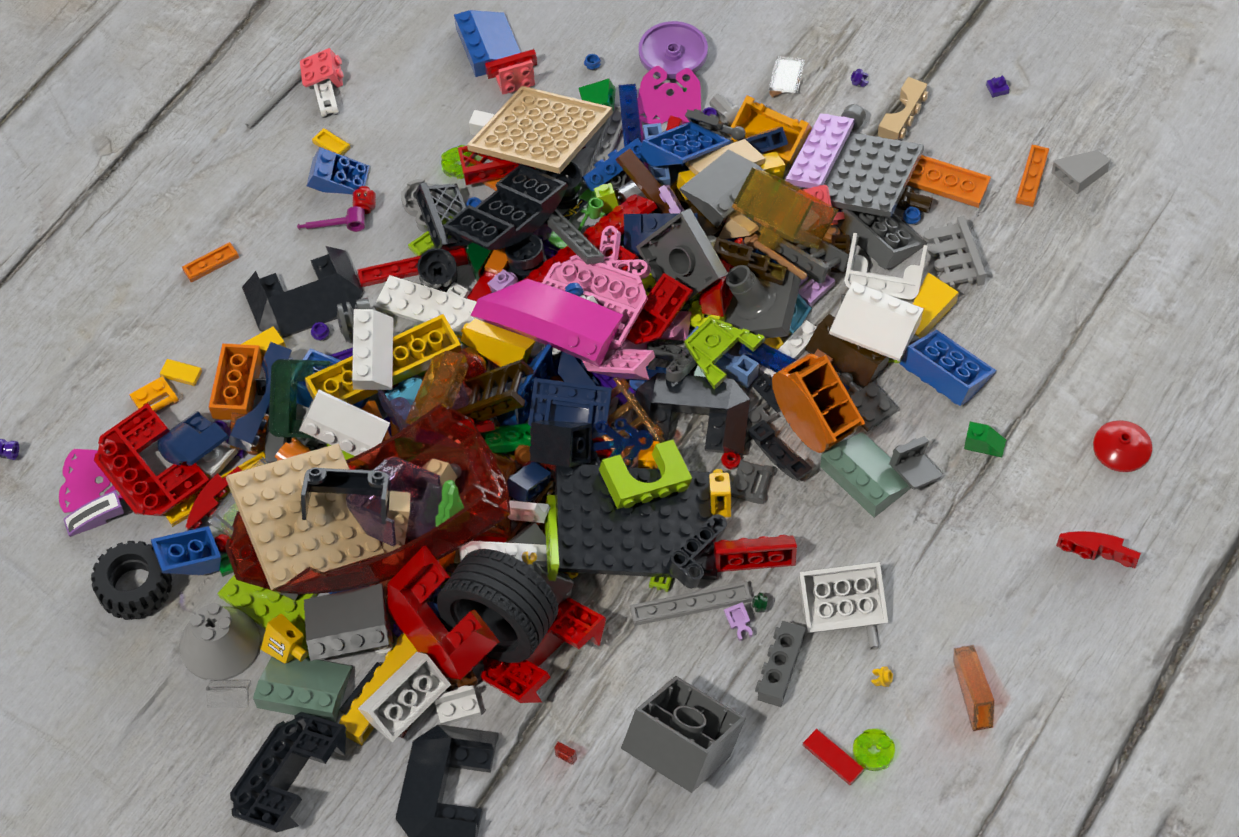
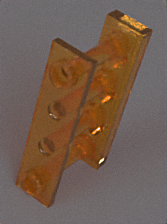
M615 377L613 380L617 386L612 389L610 400L622 392L628 401L608 416L606 435L602 437L615 456L621 455L625 466L630 467L634 464V461L631 459L633 454L654 438L658 442H663L665 439L662 436L664 433L661 428L653 424L629 390L631 386L626 379ZM633 407L639 417L618 433H613L610 429L611 423ZM644 423L650 432L630 448L624 449L621 444L622 439Z

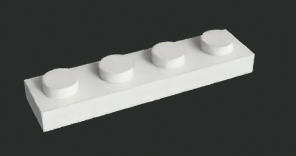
M806 320L760 368V374L764 375L766 373L772 379L775 373L795 362L805 351L816 326Z

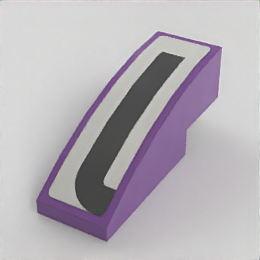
M115 490L86 503L63 520L68 535L71 537L107 524V519L124 514Z

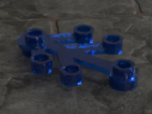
M618 418L614 424L615 428L625 430L632 438H624L609 427L606 421H598L595 426L596 430L599 433L604 432L613 440L595 443L592 441L591 454L593 451L615 448L608 457L610 458L620 455L626 446H634L629 455L622 458L623 461L624 459H629L630 465L625 466L631 467L633 460L640 450H646L653 444V436L650 432L646 430L637 431L627 423L625 418ZM618 421H623L624 427H619ZM599 423H603L605 425L604 430H601L598 427ZM641 437L646 438L645 444L640 442Z

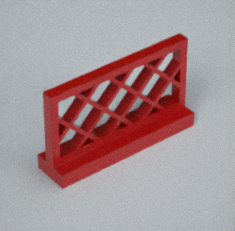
M467 146L458 147L466 185L503 178L520 165V163L469 151ZM465 152H472L469 157L463 155ZM477 155L483 157L480 161L474 160ZM487 159L493 161L489 163H484ZM469 163H472V164L475 165V166L467 167Z

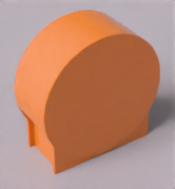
M807 354L773 375L772 387L781 412L788 424L790 423V427L796 435L813 451L818 453L824 452L855 433L858 426L865 424L826 354L820 357L814 354Z

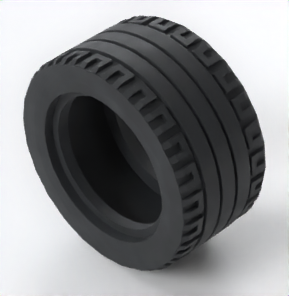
M477 549L467 553L437 597L439 614L450 630L470 611L476 610L500 641L486 656L508 663H519L530 658L558 615L556 596L551 587L537 572L509 554L491 549Z

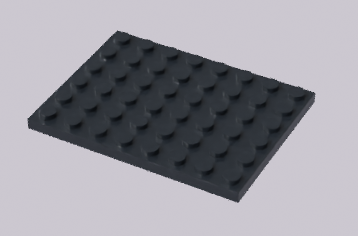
M555 465L559 552L558 572L675 578L667 569V563L671 554L713 516L711 513L709 488L710 472L689 471L692 480L687 490L673 492L663 498H653L647 503H636L630 508L623 507L617 509L599 471L600 466L577 465L564 467ZM626 467L630 475L640 482L652 483L661 478L659 469ZM713 544L696 560L704 571L701 579L716 580L717 578Z

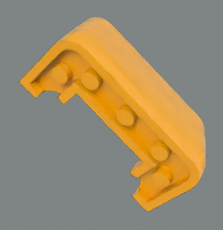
M746 95L731 127H743L746 132L744 138L776 127H783L788 144L764 153L777 152L785 166L792 164L812 130L811 125L804 120L799 122L798 119H792L769 109L762 103H754L755 99ZM733 137L731 138V141L733 142L738 141L735 140Z

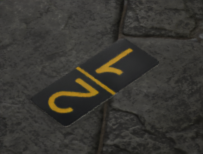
M580 199L578 206L576 202L563 216L570 220L588 202Z

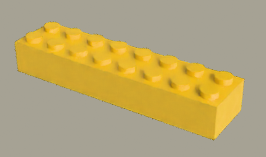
M444 314L393 337L392 386L461 354V344ZM353 356L305 377L306 387L313 400L318 390H321L353 405L383 391L353 390Z

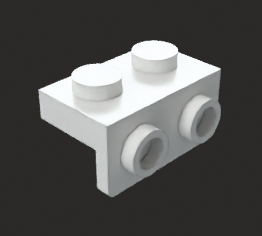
M503 500L500 506L510 520L544 523L550 509L548 504Z

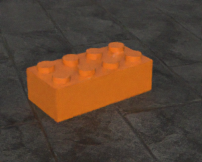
M222 343L209 402V410L213 419L237 420L253 410L257 390L256 379H259L263 361L259 345Z

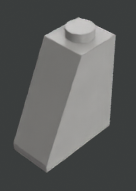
M1098 150L1055 160L1051 173L1078 194L1108 172L1110 160L1106 155Z

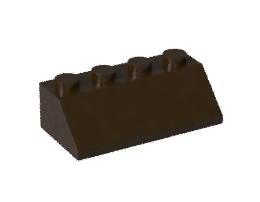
M828 314L816 327L805 351L815 354L817 349L834 359L832 366L840 374L844 372L850 373L853 376V382L864 388L873 382L888 366L889 357L829 334L835 317Z

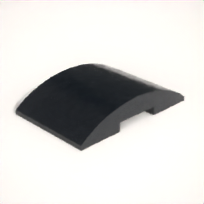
M520 164L495 184L497 190L476 207L468 205L444 224L443 227L445 230L488 250L512 246L530 236L544 224L559 205L568 185L566 182Z

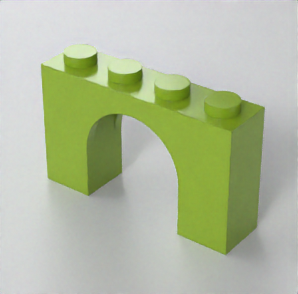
M674 440L656 444L652 456L661 473V478L656 482L644 483L633 478L628 472L621 455L602 460L599 471L617 509L623 507L630 508L636 503H647L653 498H663L670 493L683 492L688 489L692 477Z

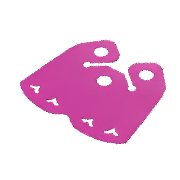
M660 66L653 67L643 76L634 116L648 124H662L668 121L670 115L680 117L682 125L688 123L689 121L685 116L687 109L701 111V86L699 79L691 69L685 68L676 74V80L684 88H687L686 92L676 83H664L655 90V85H659L667 79V72ZM655 72H659L661 74V77L659 79H655L653 77V74ZM688 74L690 80L684 81L682 79L683 75ZM668 89H672L674 91V94L672 96H668L666 94V91Z
M73 449L68 454L62 472L66 481L59 490V504L64 513L73 512L86 503L100 497L99 493L103 492L110 485L108 478L94 462L95 453L98 450ZM96 477H103V482L99 484L96 483ZM112 485L104 495L116 490L115 487ZM65 501L70 502L68 507H66Z

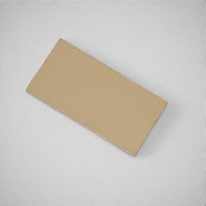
M743 139L687 161L685 165L697 175L728 149L757 165L764 164L766 158L748 141Z

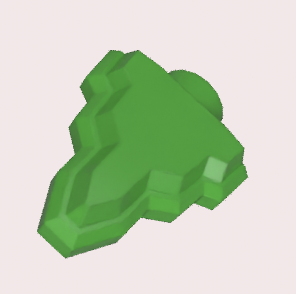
M448 480L442 487V501L438 505L436 527L455 530L461 528V521L466 520L470 515L468 505L464 504L463 497L459 496L458 488L454 481Z

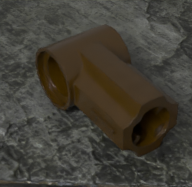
M906 186L896 207L901 210L916 207L919 211L928 213L933 198L915 193L911 187Z

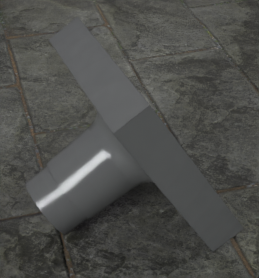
M691 209L680 212L636 246L643 260L651 267V274L656 283L662 274L666 273L693 290L684 305L728 275L713 248L716 237L705 235Z
M745 265L732 268L726 277V283L730 287L733 297L725 313V322L741 330L743 328L747 329L752 334H761L765 338L788 336L801 279L789 270H786L783 284L779 285L756 277Z

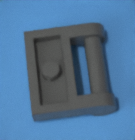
M740 460L731 487V497L763 504L765 499L764 493L769 478L773 475L774 468L769 465L761 466ZM757 474H761L762 477L757 492L751 493Z

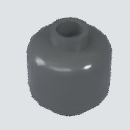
M851 104L844 109L841 117L854 119V126L852 128V131L862 126L866 113L861 106Z

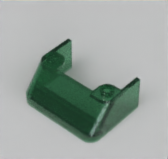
M279 359L272 364L269 431L273 436L319 440L299 431L303 420H296L297 383L305 382V377L313 374L314 367H329L333 365L331 361Z

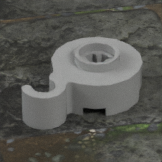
M415 179L408 182L404 190L401 191V201L405 211L409 215L416 217L418 229L422 232H427L428 228L426 223L423 222L425 220L414 193L420 183H427L428 186H433V184L425 182L423 179ZM430 192L433 197L438 199L436 192Z

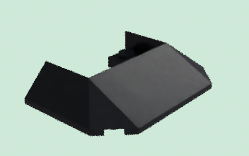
M326 246L327 255L310 260L318 280L286 292L283 291L276 273L259 278L255 271L242 286L259 331L264 332L274 326L279 335L285 338L308 330L315 323H327L337 319V304L342 303L343 311H348L346 302H349L352 309H355L356 300L361 299L364 292L346 251Z
M656 373L636 389L629 444L640 445V440L660 441V443L668 441L672 411L709 415L705 451L718 453L733 452L744 455L750 398L734 379H725L714 389L707 378L703 376L686 375L679 382H671L666 379V373Z
M304 712L294 715L295 719L287 723L282 721L276 724L230 792V799L233 801L232 816L275 833L298 827L299 825L291 816L302 799L299 795L288 792V790L309 759L326 764L333 752L345 756V725Z
M437 724L413 740L395 818L407 834V837H478L483 813L482 809L444 804L442 801L450 767L491 773L498 733Z

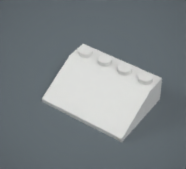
M853 282L846 293L829 334L900 361L920 325L923 308Z
M880 562L805 571L797 574L807 633L888 623Z

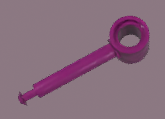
M354 206L347 210L346 217L306 222V224H298L297 228L299 230L300 228L313 229L347 224L348 230L359 232L365 228V211L361 207Z

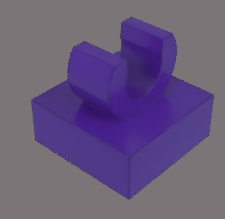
M1003 75L987 80L986 86L992 98L1009 94L1010 89Z

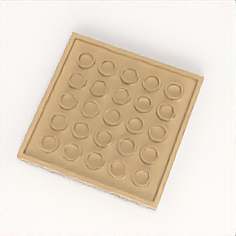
M521 86L467 144L469 151L560 174L613 114V110L609 106Z
M339 444L233 473L226 477L271 591L384 554L360 495L311 492L307 519L302 520L301 492L305 472L314 467L349 469Z

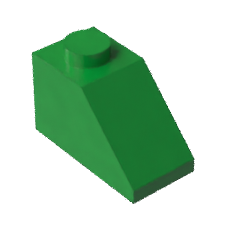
M970 421L964 449L1002 458L1006 439L991 426Z

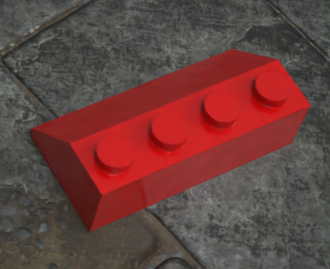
M738 238L734 241L744 245L743 238ZM720 259L727 273L734 268V266ZM727 275L700 295L699 305H701L702 314L724 317L733 297V293L726 283Z
M779 535L778 537L761 536L755 539L740 538L731 541L724 539L714 542L717 572L796 566L797 544L793 535Z

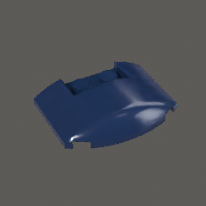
M679 213L624 214V248L635 254L639 258L638 260H643L636 246ZM693 213L698 221V213Z
M534 378L528 425L531 426V422L540 420L592 423V439L599 436L602 437L606 435L612 388Z
M195 411L158 440V450L169 463L181 466L184 461H187V465L192 466L226 441L229 436L216 423L213 424L203 417L199 411Z

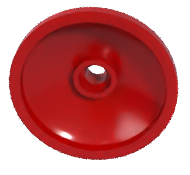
M1124 420L1108 422L1101 426L1094 436L1093 450L1097 459L1104 466L1114 471H1136L1147 464L1152 454V441L1148 433L1133 422Z

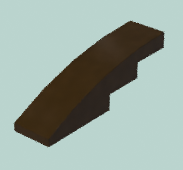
M716 238L713 248L721 260L734 267L745 265L756 277L775 284H783L787 267L769 262L770 257L753 253V247Z

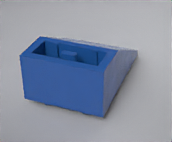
M319 147L313 157L306 186L325 193L353 194L359 187L365 186L369 165Z

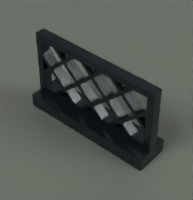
M420 183L414 194L434 247L444 250L467 248L472 243L471 241H467L445 230L442 225V220L446 222L451 220L445 216L447 212L455 216L459 213L451 208L453 203L459 206L461 211L466 208L457 183L428 186L427 183ZM453 190L455 197L453 198L449 194L445 193V191ZM434 191L438 193L440 197L437 199L433 197L430 192ZM444 197L447 200H449L451 204L448 206L445 203L441 202L440 199ZM436 206L442 207L446 212L444 214L437 211ZM448 235L458 240L457 243H449Z

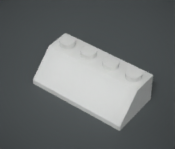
M354 309L353 390H392L393 317L373 309Z
M318 390L304 416L299 431L330 445L339 444L341 450L371 463L390 422Z
M416 652L358 709L374 728L389 741L393 742L451 684L427 654Z

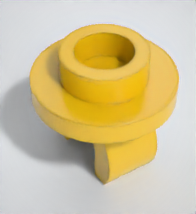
M887 666L872 670L875 676H879L877 679L871 680L875 686H890L893 681V673Z

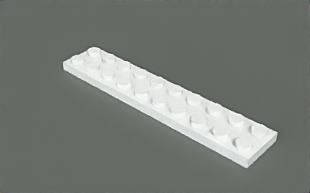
M389 275L374 307L376 310L421 324L444 314L454 333L462 336L461 330L463 326L476 319L470 315L477 302ZM536 341L530 357L534 358L546 345Z

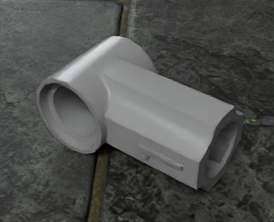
M716 94L710 100V106L716 110L721 122L725 126H731L739 111V107L737 105L732 106L722 94Z

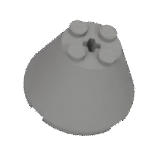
M211 603L200 608L190 618L180 638V656L186 668L195 676L204 680H228L243 673L254 662L258 654L260 633L254 620L243 611L234 607Z

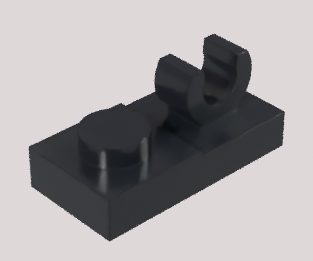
M765 373L755 381L752 387L775 412L779 413L781 410L774 395L772 379Z

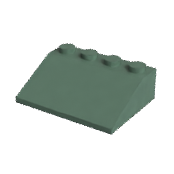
M863 432L835 444L821 455L820 467L874 518L911 489L890 466L891 458Z
M271 657L258 680L253 700L259 709L290 715L304 712L336 722L352 666L322 660L310 661V658H305L302 662L294 658L288 663H283Z

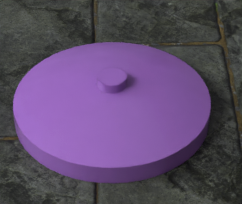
M679 21L663 22L651 27L643 34L639 42V58L642 65L648 71L655 66H660L667 72V78L676 79V74L685 68H689L695 73L704 65L708 55V44L703 33L693 25ZM659 72L654 73V75L661 77Z

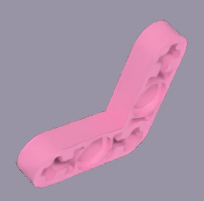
M607 226L601 236L600 252L604 255V262L600 263L618 269L628 266L627 272L638 275L641 279L648 277L651 267L644 260H618L621 234L614 226ZM608 249H613L612 255L605 257V252ZM642 266L644 267V269H642L641 272H639L638 270H636V269H641Z

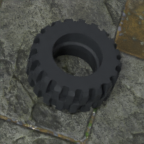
M134 540L127 541L126 544H123V542L118 543L116 547L107 549L105 555L101 554L98 558L99 563L96 562L94 564V572L91 574L93 591L104 610L112 613L114 617L120 618L122 616L124 620H131V617L140 619L142 615L146 614L149 616L153 614L152 611L154 609L158 610L162 606V601L166 602L169 597L167 592L170 593L172 589V575L162 573L151 544L147 545L143 541L135 543ZM135 569L149 572L146 581L138 588L130 591L115 589L118 579L126 572Z

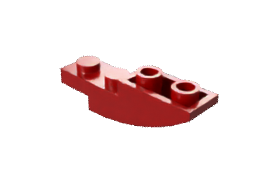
M237 466L228 475L240 472L242 470ZM217 473L199 493L187 519L185 527L187 531L191 528L193 530L203 523L201 521L206 515L210 517L217 511L216 506L218 502L214 498L217 497L219 499L227 492L225 488L229 485L226 477L222 478Z
M1075 531L1061 533L1056 545L1063 551L1073 552L1084 559L1095 560L1098 554L1104 559L1113 560L1125 567L1136 568L1141 555L1140 552L1122 546L1124 539L1098 532Z

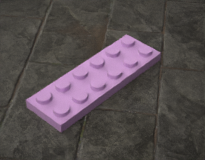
M820 113L786 177V184L805 188L824 185L854 126V119Z

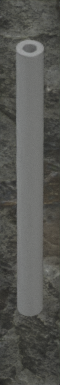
M301 70L245 123L246 127L250 129L302 78Z

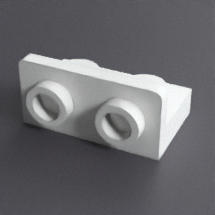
M473 685L461 686L457 690L450 692L444 691L435 700L441 725H449L481 716Z

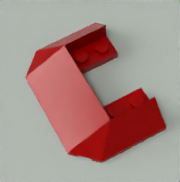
M622 246L619 247L618 260L639 259L632 252ZM608 249L605 252V257L611 256L613 249ZM623 266L621 270L627 272L628 266ZM663 273L647 296L648 300L626 339L637 345L661 338L693 290Z
M148 403L99 437V447L97 453H95L94 462L135 514L162 516L202 488L210 480L196 463L188 466L187 461H184L181 466L173 464L157 476L153 473L139 453L170 431Z
M425 545L387 583L388 613L416 650L427 654L445 677L461 680L500 641L476 610L470 611L450 632L444 627L426 601L450 576Z
M568 598L558 605L556 619L530 658L519 663H508L485 656L483 658L484 671L481 678L484 682L519 703H542L536 691L551 677L548 672L539 668V666L564 642L579 650L588 641L600 647L606 618L577 601Z

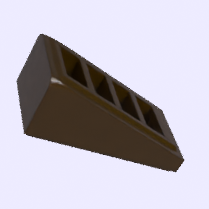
M833 234L831 245L838 249H846L841 251L849 255L850 235ZM835 267L831 268L833 273H846V270L842 272Z

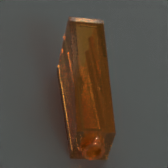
M970 645L954 648L953 663L972 730L993 728L995 700L975 647Z

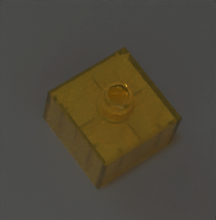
M753 167L731 207L762 225L759 229L761 234L757 241L773 250L778 246V242H783L784 238L793 243L818 249L838 212V209L784 179Z

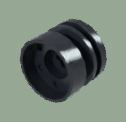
M570 162L560 174L547 170L544 173L566 182L568 185L562 200L557 206L559 209L571 208L581 196L582 172L578 165Z
M533 234L505 248L510 270L516 275L518 281L525 279L529 276L530 272L538 269L547 260L542 240Z
M434 248L427 250L421 255L417 267L421 285L447 292L454 282L457 283V266L450 252Z

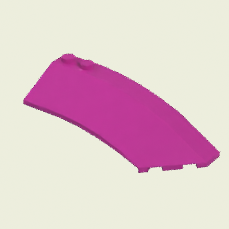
M530 279L523 280L479 298L470 315L542 344H550L551 347L598 367H600L624 317L623 314L592 301Z

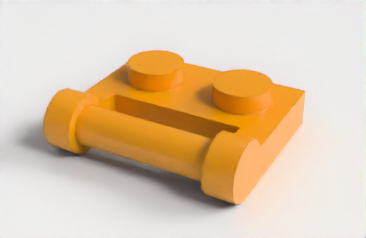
M163 376L129 394L138 409L148 403L152 405L151 408L155 412L171 403L175 404L179 401Z

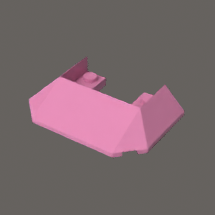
M578 255L570 257V260L553 264L542 282L565 291V287L568 284L579 283L584 291L582 295L594 296L599 305L623 314L624 317L609 346L610 350L621 347L648 300L640 276L603 263L587 265Z
M679 311L663 336L659 339L686 340L689 333L691 312ZM625 338L621 347L612 350L608 348L600 367L584 360L582 362L587 371L615 378L649 380L646 366L655 358L653 350H646L647 344L651 341L635 345Z

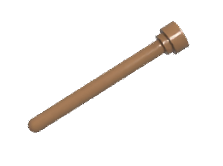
M753 233L745 237L744 243L746 246L759 249L780 265L787 267V270L800 279L805 280L807 278V274L763 244L757 234Z

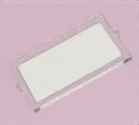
M777 56L769 90L781 91L782 93H798L805 59Z

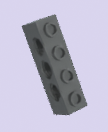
M782 621L780 628L776 627L773 639L776 640L774 645H770L767 654L770 657L768 663L764 662L761 674H763L762 681L758 680L755 692L758 693V701L782 707L805 638L806 627ZM786 643L789 644L790 647H783L781 645ZM782 661L785 664L777 665L775 662ZM776 679L778 680V682L771 683L769 680Z

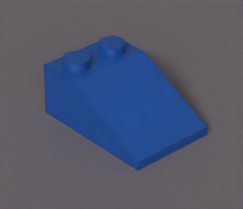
M209 526L151 539V544L162 573L204 575L220 571L221 556Z

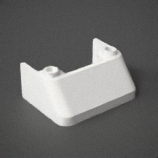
M853 233L845 275L846 286L850 288L852 283L856 282L895 298L915 299L919 293L928 246L924 245L920 266L910 265L905 269L903 278L867 272V259L864 256L855 254L859 236L857 233Z

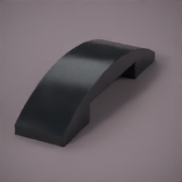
M764 420L748 429L749 434L763 453L792 479L798 481L812 471V467L801 456L797 458L775 436V431Z

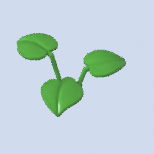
M590 188L583 192L578 201L583 199L588 202L580 210L585 213V216L578 228L579 232L588 217L598 219L599 217H604L605 214L602 212L603 201L597 198L595 191H591ZM552 231L549 238L551 244L560 249L568 246ZM624 234L621 235L620 242L624 241Z

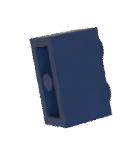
M531 462L508 478L506 493L519 502H529L546 487L550 481L551 472L536 462Z

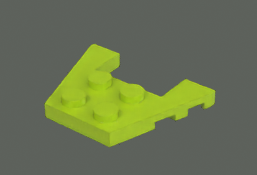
M709 317L685 340V346L711 386L716 389L727 377L714 364L738 341L754 352L765 341L763 335H755L747 329L743 328L741 330L733 327L730 323Z

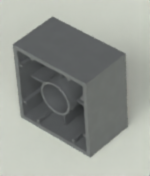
M675 676L636 708L621 749L692 793L731 756L746 718Z

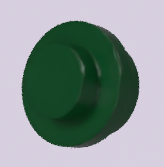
M759 592L757 596L753 597L752 607L755 608L757 613L760 611L764 612L767 607L768 597L763 595V593Z

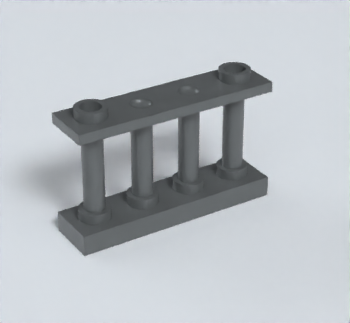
M792 222L789 224L785 236L780 238L770 232L766 234L764 244L797 266L809 278L820 284L825 282L828 269L835 267L845 272L848 264V254Z

